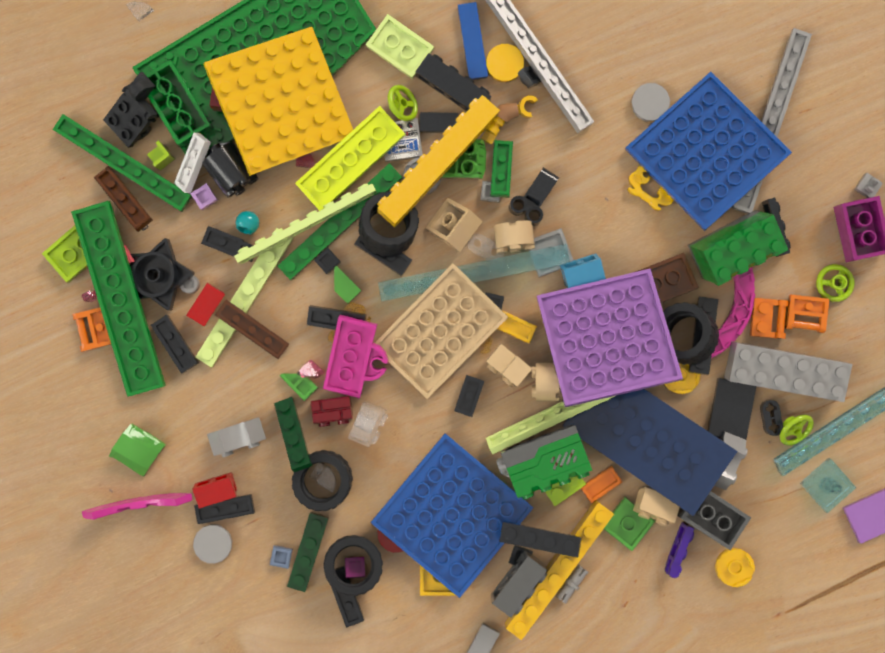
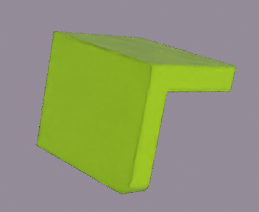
M158 140L155 142L157 147L147 155L152 160L153 165L161 171L174 161L175 158L166 146Z

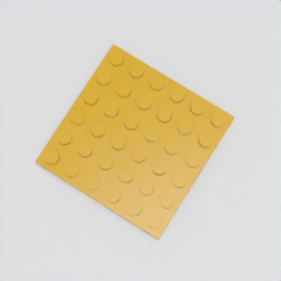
M312 27L204 62L203 64L249 176L339 143L353 131Z

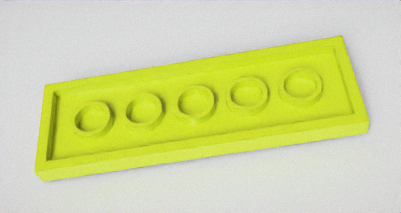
M379 106L295 184L316 208L321 211L324 209L323 206L336 200L403 139L406 134Z

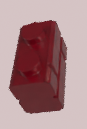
M351 396L311 401L313 423L318 424L319 427L330 426V422L337 421L338 425L348 424L349 420L353 419Z

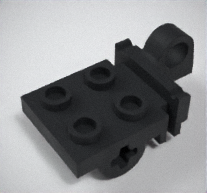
M140 72L131 84L124 86L122 89L124 93H122L103 119L128 148L133 147L138 140L147 136L151 131L149 125L156 121L155 118L159 117L156 110L146 101L155 85L143 72Z

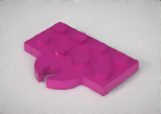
M339 315L323 389L360 398L364 381L376 380L385 373L386 368H376L373 365V361L376 359L381 360L385 364L388 363L386 351L380 345L374 343L378 324Z

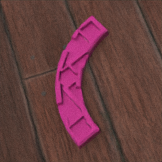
M752 267L747 272L733 277L735 287L733 305L727 319L718 329L719 342L711 358L719 355L731 346V341H735L742 334L751 317L755 299V278Z
M191 493L144 496L82 511V516L84 519L94 520L127 509L147 508L149 505L179 506L193 499Z

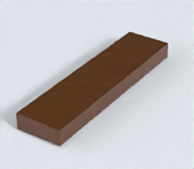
M109 165L94 177L137 232L153 221Z
M227 299L215 314V316L277 359L280 358L289 345L284 339Z

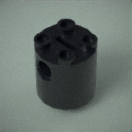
M217 143L207 151V158L203 161V166L227 198L234 194L235 196L241 195L245 191V186L248 184L252 185L259 179L257 173L249 176L235 143Z

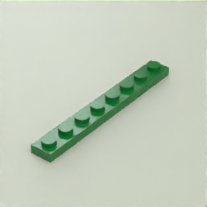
M64 114L61 115L52 129L181 212H183L192 198L190 194L184 193L173 183Z
M389 163L368 182V185L373 184L377 194L388 192L403 177ZM371 197L329 218L278 265V268L290 280L295 278L360 218L362 208Z

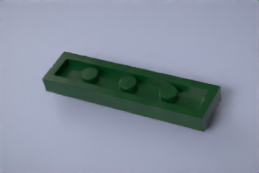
M289 397L274 403L291 470L295 473L311 467L312 463L294 399Z
M310 512L287 587L306 592L329 517Z

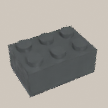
M711 491L694 516L682 508L679 509L677 514L678 517L729 550L732 549L751 519L750 516Z
M526 550L516 561L518 563L510 568L491 593L492 604L510 618L521 611L524 600L531 598L535 592L533 588L537 583H542L547 576L545 573L547 569L544 563Z

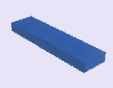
M477 3L459 4L458 13L468 77L472 80L488 78Z

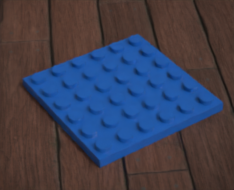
M709 72L625 148L704 231L792 153L712 72Z
M444 433L370 523L460 598L504 545L503 542H499L503 522L521 524L533 507L523 500L522 497L517 498L516 492Z

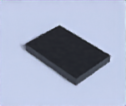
M717 378L707 431L718 437L727 432L747 440L757 386Z

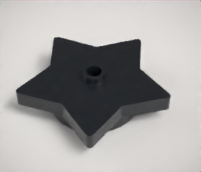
M164 238L148 253L131 254L135 262L130 264L139 298H151L166 310L172 311L177 288L190 279L195 272L176 261L170 240Z

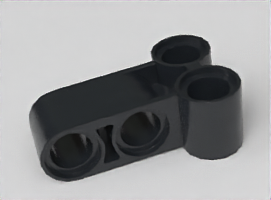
M543 167L525 196H515L511 199L509 211L515 216L525 214V221H531L532 226L538 225L543 219V211L540 206L559 177ZM516 201L521 202L523 209L516 210L513 207V203ZM536 212L539 219L536 221L531 220L529 213Z

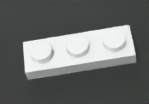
M193 133L174 182L184 193H191L211 144L200 133Z

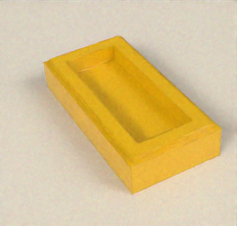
M503 311L508 318L497 329L529 344L537 326Z

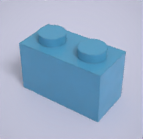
M596 253L560 265L566 288L606 279L601 258Z

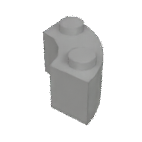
M259 417L207 434L213 455L222 454V457L234 454L233 450L247 445L249 449L259 446V441L266 439Z
M724 432L720 440L738 451L714 485L727 490L731 484L735 483L737 468L741 460L746 457L748 449L746 448L745 439Z

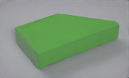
M337 266L334 267V291L349 304L362 290Z
M306 374L280 375L303 401L319 388Z

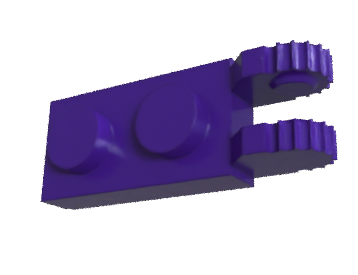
M683 522L680 524L665 566V572L672 578L679 577L682 571L681 562L686 558L688 544L694 538L695 528Z

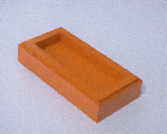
M609 466L587 481L581 490L589 502L593 503L623 481L614 468Z

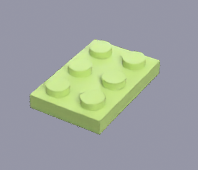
M387 14L366 44L368 49L411 79L415 77V71L427 54H431L434 50L433 45L389 14Z

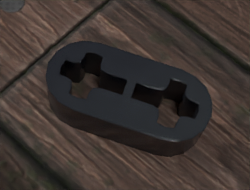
M765 400L760 405L763 429L768 435L778 436L783 429L780 406L774 400ZM769 403L771 406H774V409L771 410V415L769 411H766ZM771 419L773 424L777 425V428L774 429L775 432L769 430V426H772Z

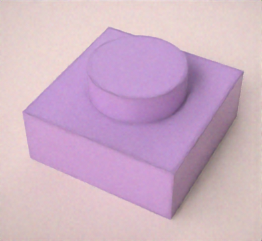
M207 183L190 193L201 210L218 201Z

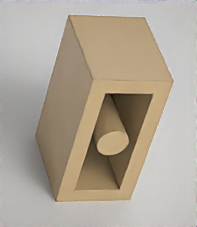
M644 487L639 489L633 511L639 513L638 516L641 518H652L656 520L657 524L667 526L675 523L680 507L659 492Z

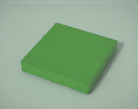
M623 497L612 511L614 515L604 530L633 551L655 523V520L639 517V513L633 511L635 504L626 497Z

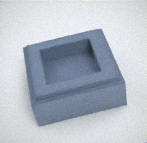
M274 545L270 565L289 569L293 549Z

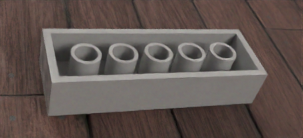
M731 341L724 379L736 383L845 402L852 364Z

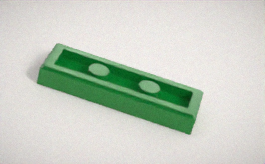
M494 140L490 196L510 197L513 141Z

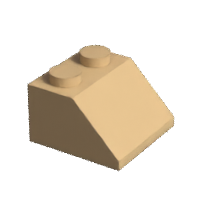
M447 198L426 226V229L450 247L461 252L483 221L470 209Z

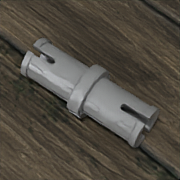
M578 565L572 576L566 579V584L556 597L560 600L562 599V602L566 604L574 591H578L580 588L579 584L589 572Z

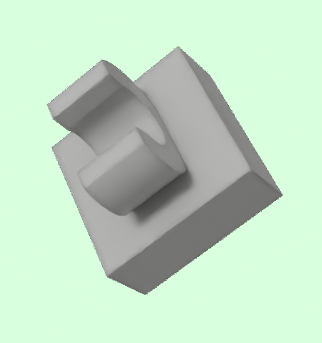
M865 173L854 190L866 198H871L876 195L883 183L869 173Z

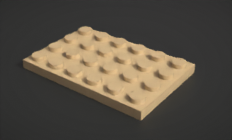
M452 263L375 343L386 351L388 362L428 399L508 316Z

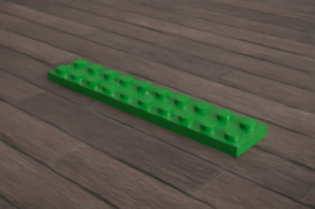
M105 201L71 211L127 397L166 386L138 291L135 288L132 271L111 202Z

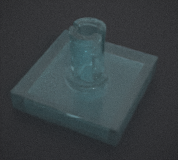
M830 458L825 460L800 482L826 513L830 512L856 489L855 485Z

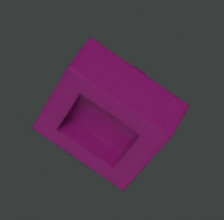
M364 557L345 558L346 579L365 578Z

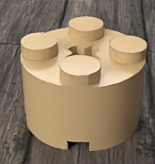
M516 221V223L510 224L505 222L494 226L497 253H507L508 250H510V253H520L522 248L524 250L535 249L531 221Z
M537 362L536 366H532V378H536V385L532 386V398H536V401H560V397H556V393L560 392V386L554 363Z

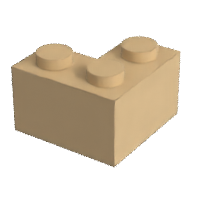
M502 344L486 360L488 363L487 368L494 374L499 372L503 376L501 380L510 387L512 385L518 387L532 370L529 365Z

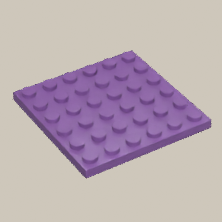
M651 269L537 295L565 407L683 379Z

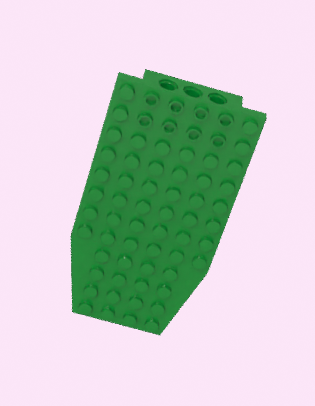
M242 0L132 68L136 75L143 72L155 85L148 98L176 144L186 154L194 132L202 134L211 142L209 149L217 143L234 141L224 113L213 111L209 106L212 84L204 68V62L312 27L333 77L372 37L377 29L359 0Z

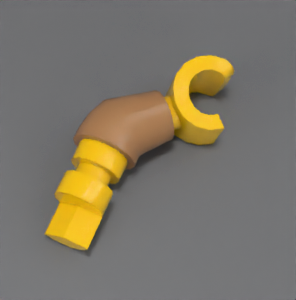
M526 96L518 105L516 103L500 104L497 107L500 110L498 117L486 128L481 139L492 144L500 131L499 127H503L504 123L507 124L509 120L519 117V114L524 118H531L532 114L524 109L525 102L534 104L538 99L534 96Z

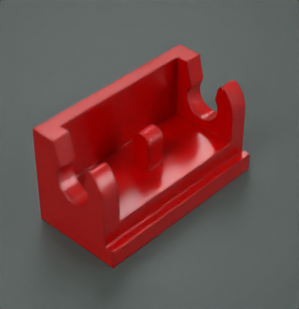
M207 282L186 316L205 327L225 293Z
M232 472L197 482L192 488L199 508L237 496V487Z

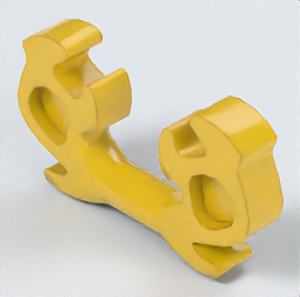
M638 166L636 171L629 176L628 181L632 188L629 187L627 191L646 201L652 209L659 211L661 208L658 205L669 206L672 204L674 199L662 187L657 190L658 198L652 197L642 190L641 185H645L650 180L649 176L647 178L644 177L643 173H646V170L642 166Z

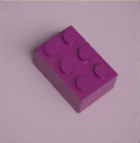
M880 196L847 202L833 207L846 262L885 254V218Z

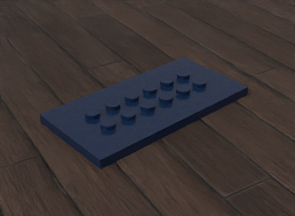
M645 389L617 395L572 418H568L563 424V427L575 424L580 439L692 516L695 515L738 452Z

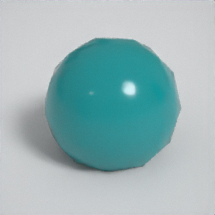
M251 211L241 212L235 221L236 228L240 232L250 235L257 231L260 224L258 216Z

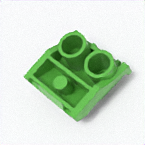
M476 139L442 178L482 179L486 169L484 141Z
M130 424L113 446L109 457L118 460L144 477L166 444L136 425Z

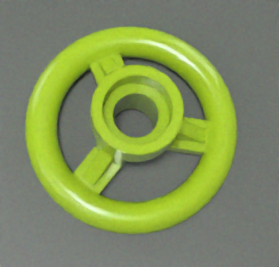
M395 85L391 87L388 92L390 111L402 121H412L418 112L415 96L405 86ZM399 91L404 92L408 96L410 101H407L404 97H402ZM405 108H412L410 115H403Z
M831 264L824 267L819 272L816 280L819 294L831 302H840L847 299L852 294L855 285L854 277L850 270L839 264ZM839 270L838 274L830 280L823 279L827 272ZM835 280H838V286L835 285ZM847 283H849V284H848V288H847L846 292L844 293L843 289L846 288ZM822 285L833 288L838 296L827 294Z
M799 415L787 418L783 422L780 441L784 445L790 446L804 440L813 429L814 421L809 415ZM808 422L806 429L802 433V427ZM790 435L796 436V438L791 440L786 439Z

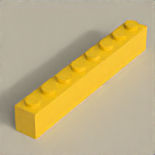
M482 95L479 99L475 98L468 106L470 109L466 113L462 112L455 121L457 123L453 127L449 126L443 132L444 137L440 141L436 140L430 146L431 151L427 155L423 154L417 160L418 165L414 169L410 168L404 174L405 179L401 183L397 182L390 191L392 193L388 197L384 196L378 202L377 212L394 228L498 117L500 110Z
M597 500L592 503L570 533V535L582 537L579 557L557 553L553 556L546 566L547 571L545 573L547 576L543 582L536 584L533 588L535 592L530 599L526 598L524 600L521 611L506 620L505 627L520 640L524 638L613 517V512Z

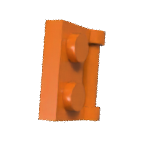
M789 295L785 329L799 328L825 333L829 299ZM795 315L819 317V322L796 321L794 319Z
M755 298L751 314L750 336L786 339L784 329L786 307H788L789 301ZM773 306H778L776 332H771Z
M100 307L72 315L73 320H76L82 344L80 346L81 352L111 345ZM84 318L88 319L93 343H89Z

